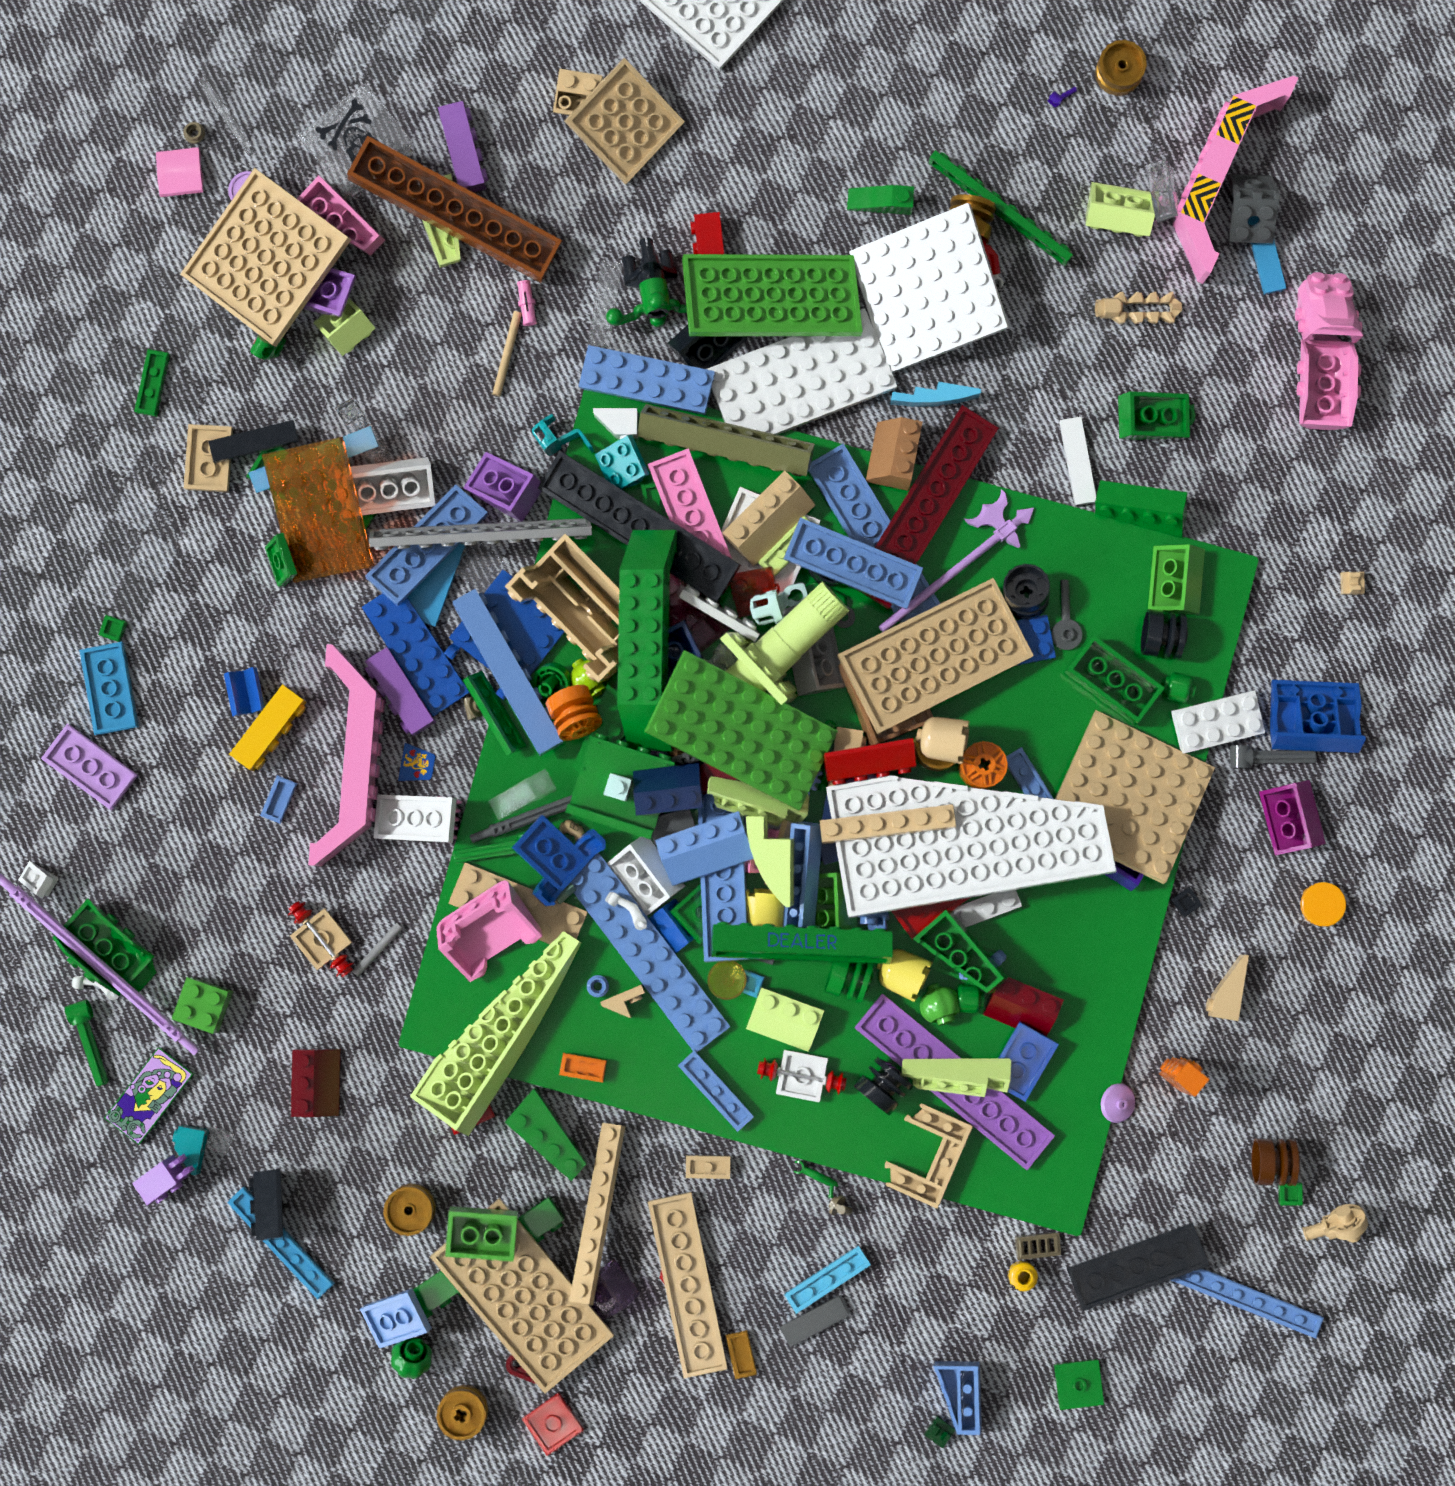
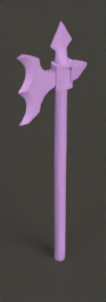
M1001 489L1000 497L996 502L982 504L981 513L977 517L964 519L967 524L976 528L984 525L993 526L996 529L993 532L994 535L913 598L907 609L901 608L879 625V629L882 632L890 629L999 541L1002 543L1005 540L1008 544L1019 548L1020 543L1015 532L1021 523H1029L1034 508L1017 510L1016 517L1011 521L1007 520L1005 522L1003 510L1008 502L1005 492Z

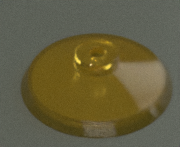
M720 961L716 963L709 971L707 979L708 987L712 994L723 1000H730L739 996L743 992L747 981L744 969L735 961Z

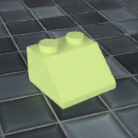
M349 297L341 317L323 314L313 322L342 356L351 352L355 345L362 339L369 337L371 332L376 329Z

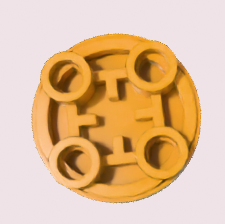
M1320 882L1304 890L1300 906L1306 921L1316 926H1331L1343 917L1346 910V900L1344 894L1337 886L1327 882Z

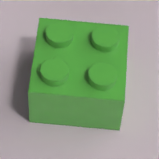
M186 977L172 1020L212 1034L219 1033L233 991L195 977Z

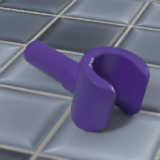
M1073 87L1061 95L1054 91L1047 101L1053 107H1058L1066 97L1077 92V88Z

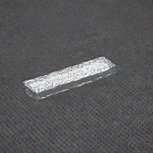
M206 77L200 78L199 84L247 155L251 156L256 153Z
M601 260L588 345L610 349L613 325L607 322L606 314L609 309L616 308L622 263Z

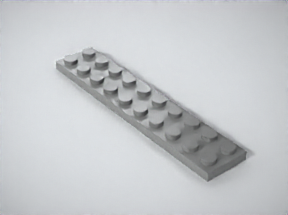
M576 518L370 529L369 547H375V550L388 549V546L406 549L410 548V545L419 544V547L426 548L432 547V544L441 543L442 546H453L455 542H464V545H475L477 541L496 544L499 543V540L517 543L521 542V539L529 538L530 541L537 542L548 537H552V540H559L564 534L574 536V539H586L587 535H592V527L587 519Z

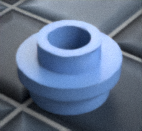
M595 975L588 980L587 991L593 997H602L608 992L609 983L605 977ZM596 982L602 984V989L599 991L594 989Z

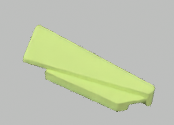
M713 776L708 780L707 793L713 795L717 808L733 813L739 811L745 817L749 815H768V824L777 827L783 820L793 823L802 822L808 815V794L799 811L741 781Z
M903 1059L901 1075L910 1077L913 1080V1085L918 1089L985 1097L987 1088L1008 1092L1011 1076V1059Z

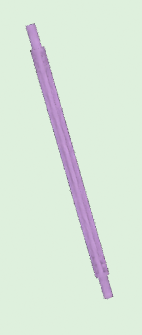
M0 873V885L10 893L9 896L11 898H14L17 903L39 920L175 1042L178 1041L193 1055L200 1050L172 1020H169L34 901L20 886L16 887Z

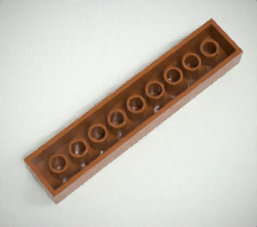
M369 136L366 137L347 173L348 180L539 283H542L561 247V239Z

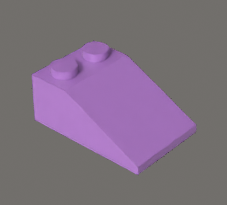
M331 268L303 309L341 317L356 276Z
M485 452L463 489L518 521H523L541 493V490L538 489L541 482L533 474Z

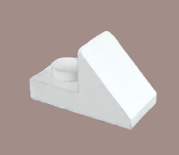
M29 861L19 881L35 895L43 898L44 895H50L58 881V877Z

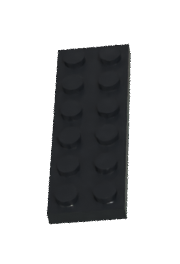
M1193 1222L1070 1266L1067 1268L1081 1308L1083 1311L1207 1267L1209 1263Z

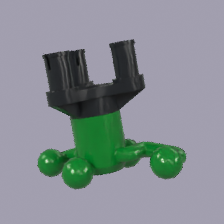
M645 238L639 241L642 258L638 269L635 256L627 255L622 258L625 273L623 276L624 285L640 290L642 304L635 306L633 312L625 315L617 308L609 309L606 314V320L609 324L620 326L635 321L645 314L649 317V321L654 327H662L670 310L677 313H687L686 304H680L677 299H670L667 284L678 277L677 268L674 267L672 250H661L658 253L660 257L659 262L658 257L655 255L653 239L647 238L648 246H646Z

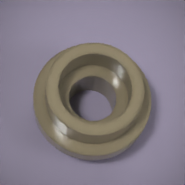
M198 122L188 123L183 130L184 138L191 144H198L205 137V129ZM193 131H198L197 136H191Z

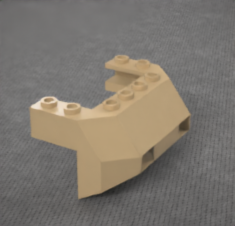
M564 534L536 565L522 567L505 587L509 590V596L515 601L523 602L533 599L537 603L536 607L542 613H547L552 618L551 622L560 630L563 629L567 634V639L583 650L582 654L590 661L583 665L587 670L585 672L586 675L593 681L601 682L610 678L618 671L619 630L611 621L614 620L619 625V588ZM568 575L582 587L581 590L567 578Z

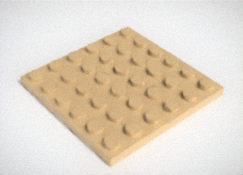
M254 168L180 275L276 347L348 246L351 239Z
M1095 710L1055 800L1103 805L1114 861L1165 884L1215 767L1186 753L1183 754L1182 751Z

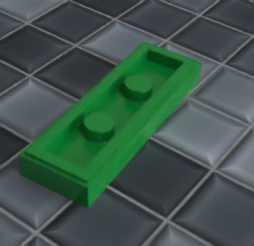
M151 349L147 350L134 410L135 413L157 417L170 359L169 353Z

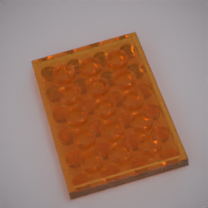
M343 437L263 454L262 458L281 533H284L297 571V575L293 578V583L373 567L374 563Z

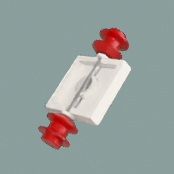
M784 1050L781 1067H778L775 1059L772 1063H767L766 1058H764V1062L759 1061L757 1074L761 1075V1080L764 1076H769L770 1081L776 1078L777 1073L779 1078L776 1094L820 1102L822 1086L825 1083L828 1093L832 1089H836L839 1095L840 1090H845L847 1078L843 1077V1073L840 1076H835L833 1071L828 1076H825L828 1058Z

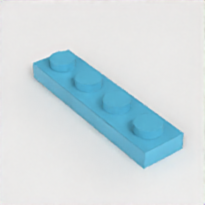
M857 1245L784 1293V1296L797 1314L871 1264L859 1245Z

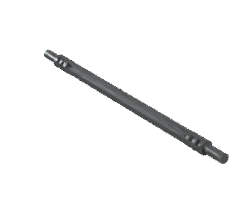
M687 753L672 757L671 761L676 763L675 766L692 764L700 760ZM572 795L492 824L488 829L471 834L470 839L472 843L491 836L495 838L534 823L540 815L548 818L564 812L567 805L570 804Z

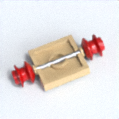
M297 901L289 907L290 913L288 916L294 915L296 918L294 924L303 922L304 925L291 934L290 937L316 970H319L332 960L330 969L336 968L338 971L336 977L341 975L344 978L353 971L351 966L354 962L348 963L346 961L348 955H339V953L353 942L326 908L310 919L312 909L306 910L304 908L305 901L302 903Z

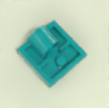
M632 435L621 438L595 454L605 479L622 490L642 482L643 478L649 475Z

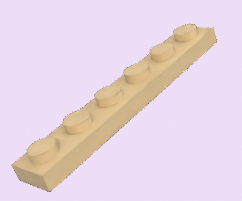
M953 804L819 820L822 844L956 828Z

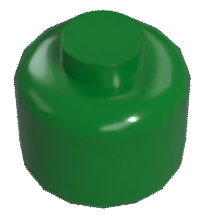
M1174 672L1171 676H1167L1163 693H1166V697L1169 700L1186 703L1190 697L1194 698L1197 685L1193 684L1194 679L1192 676Z
M960 984L957 988L959 1013L977 1014L979 1009H983L984 991H981L978 986Z

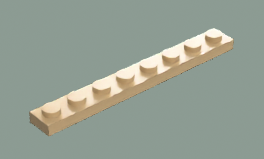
M602 1123L570 1302L593 1305L625 1132V1126Z

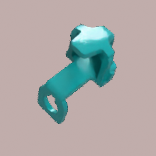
M553 414L548 415L532 428L534 437L548 456L555 454L562 449V445L578 437H581L591 453L595 452L579 429H574L556 439L548 428L556 420ZM539 431H542L545 435L542 441L536 435Z

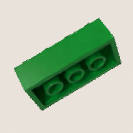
M1095 635L1089 638L1064 672L1133 725L1140 722L1164 690L1162 685Z

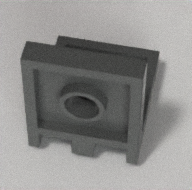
M1229 174L1228 184L1234 196L1228 237L1229 242L1273 243L1280 192L1272 175ZM1252 216L1259 217V221L1255 225L1248 224V219Z

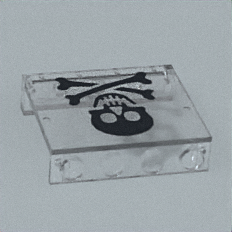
M366 83L297 135L304 147L311 152L348 201L359 197L364 189L349 181L347 173L367 136L408 158L413 154V150L416 149L413 141Z

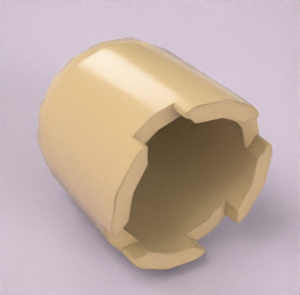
M941 717L927 719L923 728L918 729L916 742H920L922 754L932 759L963 764V753L967 748L968 725L970 721Z

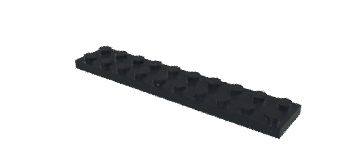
M562 451L558 452L538 486V489L627 546L632 530H677V551L674 554L670 573L717 603L721 600L741 564Z

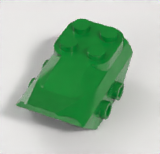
M87 898L63 926L136 991L140 992L157 973L153 965L154 955L134 939L136 935L127 927L123 929L117 924L119 920L111 913L106 914ZM56 935L53 936V940L68 957L67 961L75 968L80 967L85 972L84 976L92 983L96 981L116 995H121L116 988Z

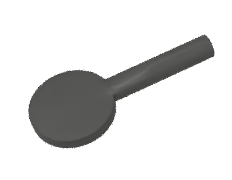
M1060 580L1062 620L1054 625L1051 636L1053 643L1058 648L1071 650L1081 642L1082 630L1078 623L1070 619L1069 580Z

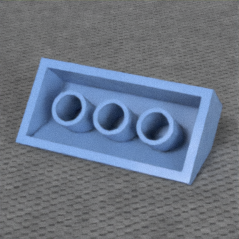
M739 811L655 840L661 862L672 886L754 859L749 845L747 824L744 816Z

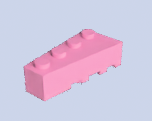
M320 176L297 198V200L351 239L350 244L370 256L385 241Z

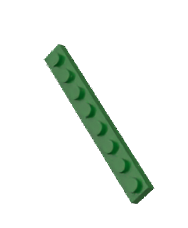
M936 150L932 153L928 164L969 195L983 197L994 202L996 205L994 214L1064 267L1067 265L1073 254L1070 253L1071 250L1066 245L1058 244L1053 240V236L1049 232L1041 231L1037 228L1036 223L1032 219L1021 216L1015 206L1007 205L1002 201L999 194L987 190L982 181L967 175L968 172L962 166H956L950 162L951 159L945 153H938Z

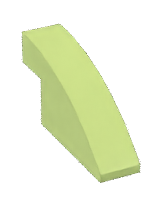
M768 815L746 816L750 849L762 878L785 907L793 906L794 838H768Z

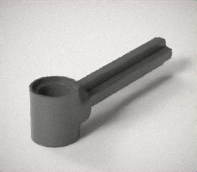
M1230 746L1231 769L1251 768L1253 764L1315 763L1317 758L1315 751H1253L1250 746Z

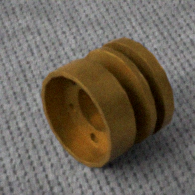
M960 194L952 196L949 210L966 203L971 204L980 236L988 244L992 229L988 223L994 219L995 203L975 195Z

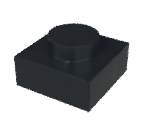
M1187 887L1170 899L1183 918L1202 906V903L1190 887Z

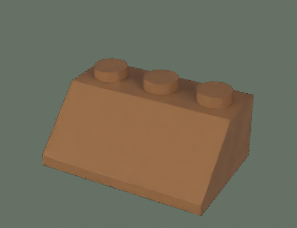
M899 417L877 422L866 476L867 482L908 491L912 480L923 421Z

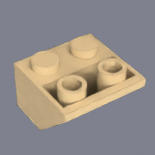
M559 69L553 113L570 115L604 79L603 76Z

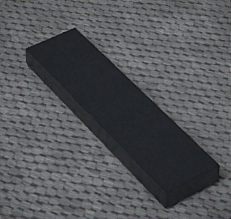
M290 420L208 442L213 462L218 463L297 443L299 439L295 422Z

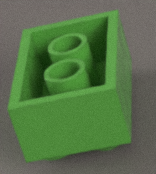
M450 1206L445 1257L514 1261L518 1211Z

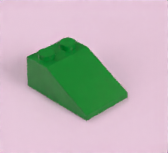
M1130 391L1118 396L1119 439L1145 440L1190 437L1189 394Z

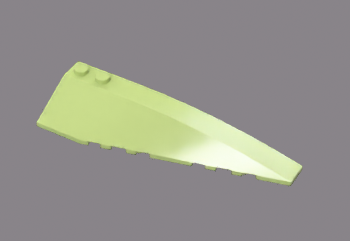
M563 931L543 951L544 954L537 961L534 960L529 965V969L522 976H518L513 981L514 984L507 991L504 990L479 1015V1019L473 1025L469 1024L464 1029L465 1033L458 1040L454 1039L448 1045L449 1048L434 1059L410 1097L456 1131L469 1136L540 1024L581 942Z

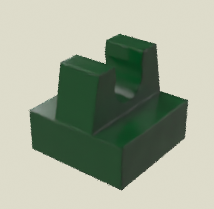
M936 1415L924 1435L941 1448H944L955 1432V1428Z

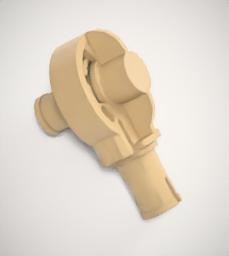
M1345 1204L1335 1208L1329 1215L1323 1216V1220L1320 1223L1302 1227L1306 1241L1326 1236L1329 1240L1338 1238L1354 1243L1359 1241L1361 1235L1366 1231L1368 1220L1360 1206Z

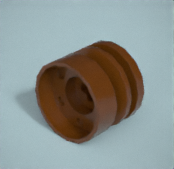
M1270 1138L1254 1139L1251 1166L1255 1185L1272 1186L1275 1176L1280 1186H1284L1285 1183L1288 1186H1295L1297 1184L1300 1158L1295 1139H1287L1286 1142L1284 1139H1278L1275 1148Z

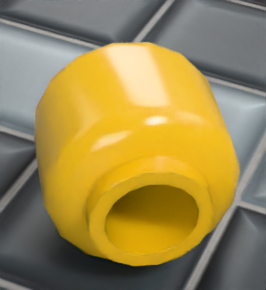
M1021 1260L1010 1266L1008 1280L1013 1288L1026 1292L1035 1287L1038 1281V1274L1032 1264Z

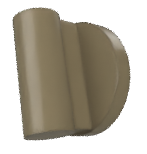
M472 696L463 699L468 720H473L483 715Z
M843 1195L835 1196L829 1203V1213L831 1215L839 1213L849 1216L853 1210L851 1207L844 1205L846 1197Z

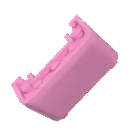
M506 880L497 883L443 918L437 926L438 949L469 982L482 977L486 973L488 959L521 939L525 944L537 942L542 937L540 926L514 888Z

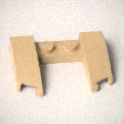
M921 1103L919 1106L922 1110L913 1117L908 1114L904 1120L943 1137L926 1178L886 1161L885 1168H890L891 1182H886V1186L938 1209L973 1126Z

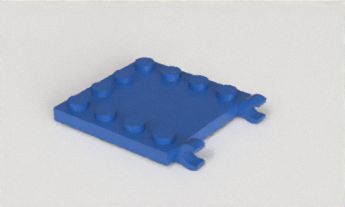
M502 570L484 593L488 602L485 606L489 613L493 611L499 621L496 625L500 632L504 630L510 640L507 643L510 650L515 649L521 659L518 664L521 669L526 668L531 676L564 635L565 631L555 627L551 622L552 618L547 613H542L536 607L537 603L533 599L523 602L513 600L508 594L509 590L505 587L513 577L505 570ZM461 622L450 635L449 639L453 643L446 649L444 654L453 660L462 648L489 669L463 622ZM499 688L496 694L504 700L506 697L501 688Z

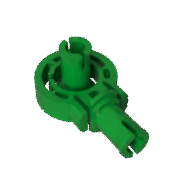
M546 663L535 673L533 685L534 688H538L542 698L547 700L554 693L572 685L571 675L564 666L558 663Z

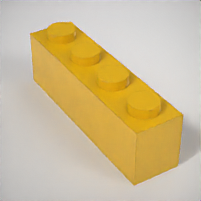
M282 684L229 755L251 771L259 770L266 761L265 756L268 752H273L279 745L278 739L281 735H286L293 726L291 722L294 718L300 717L306 709L304 705L307 702Z

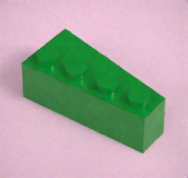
M1100 480L1095 500V514L1182 538L1187 518L1188 492Z
M945 910L913 938V940L945 961L946 964L960 972L986 993L993 992L1008 979L1007 975L951 910Z
M535 1087L505 1123L572 1181L587 1164V1160Z

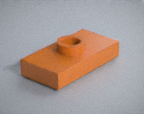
M563 1053L559 1075L603 1083L607 1060Z

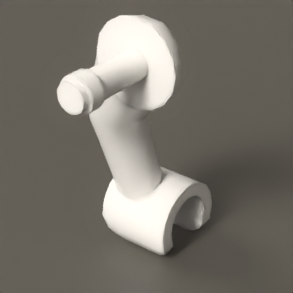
M614 892L608 893L605 901L613 907H616L617 904L625 907L630 912L637 930L647 928V921L635 903L622 898Z
M75 976L72 979V987L75 989H84V985H93L99 987L110 1000H116L119 997L96 981L92 983L86 977Z

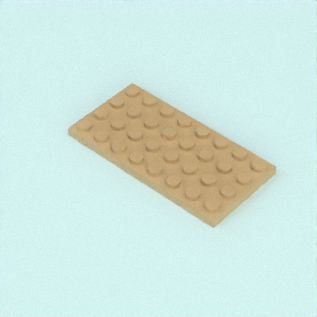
M992 578L837 656L876 733L879 734L1032 658L1034 655L997 583Z
M500 1198L486 1208L510 1210ZM518 1219L514 1261L445 1257L446 1243L430 1255L433 1262L544 1393H547L614 1336V1333L590 1305L569 1301L572 1283Z

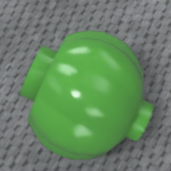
M940 983L927 987L928 992L920 1001V1012L924 1019L930 1023L937 1022L938 1026L955 1021L954 1016L960 1012L957 992L950 987H941Z

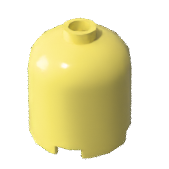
M754 888V893H750L749 889H746L748 923L753 924V926L774 924L775 927H782L784 905L770 889Z
M894 949L891 963L878 964L876 967L880 970L879 982L885 988L916 1002L917 994L923 988L930 972L927 968H930L933 962L904 950Z

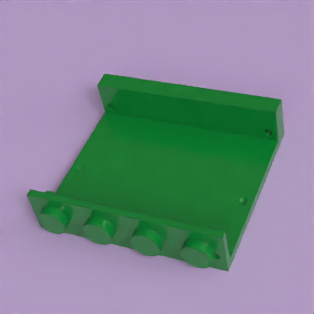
M596 733L595 737L589 736L590 741L570 804L567 805L565 812L652 839L660 813L636 816L633 783L627 801L603 795L610 773L633 779V771L675 766L676 763L671 761V756L660 753L659 757L650 755L651 750L639 746L637 750L629 748L630 743L617 740L616 743L609 742L608 736Z

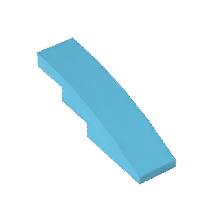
M938 382L936 390L915 387L913 395L892 392L890 405L935 407L957 404L979 398L981 389Z

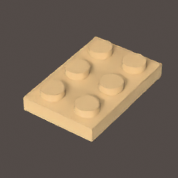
M188 424L184 476L185 490L229 492L231 459L214 463L208 441L233 435V427Z

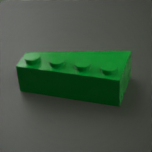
M608 684L597 708L602 724L594 732L585 736L572 767L577 773L580 772L590 741L589 736L595 737L596 733L608 736V741L616 743L617 740L623 741L625 738L617 706V691Z

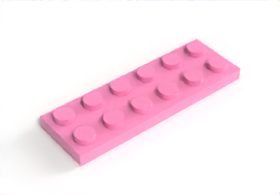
M689 448L649 463V470L668 518L731 558Z

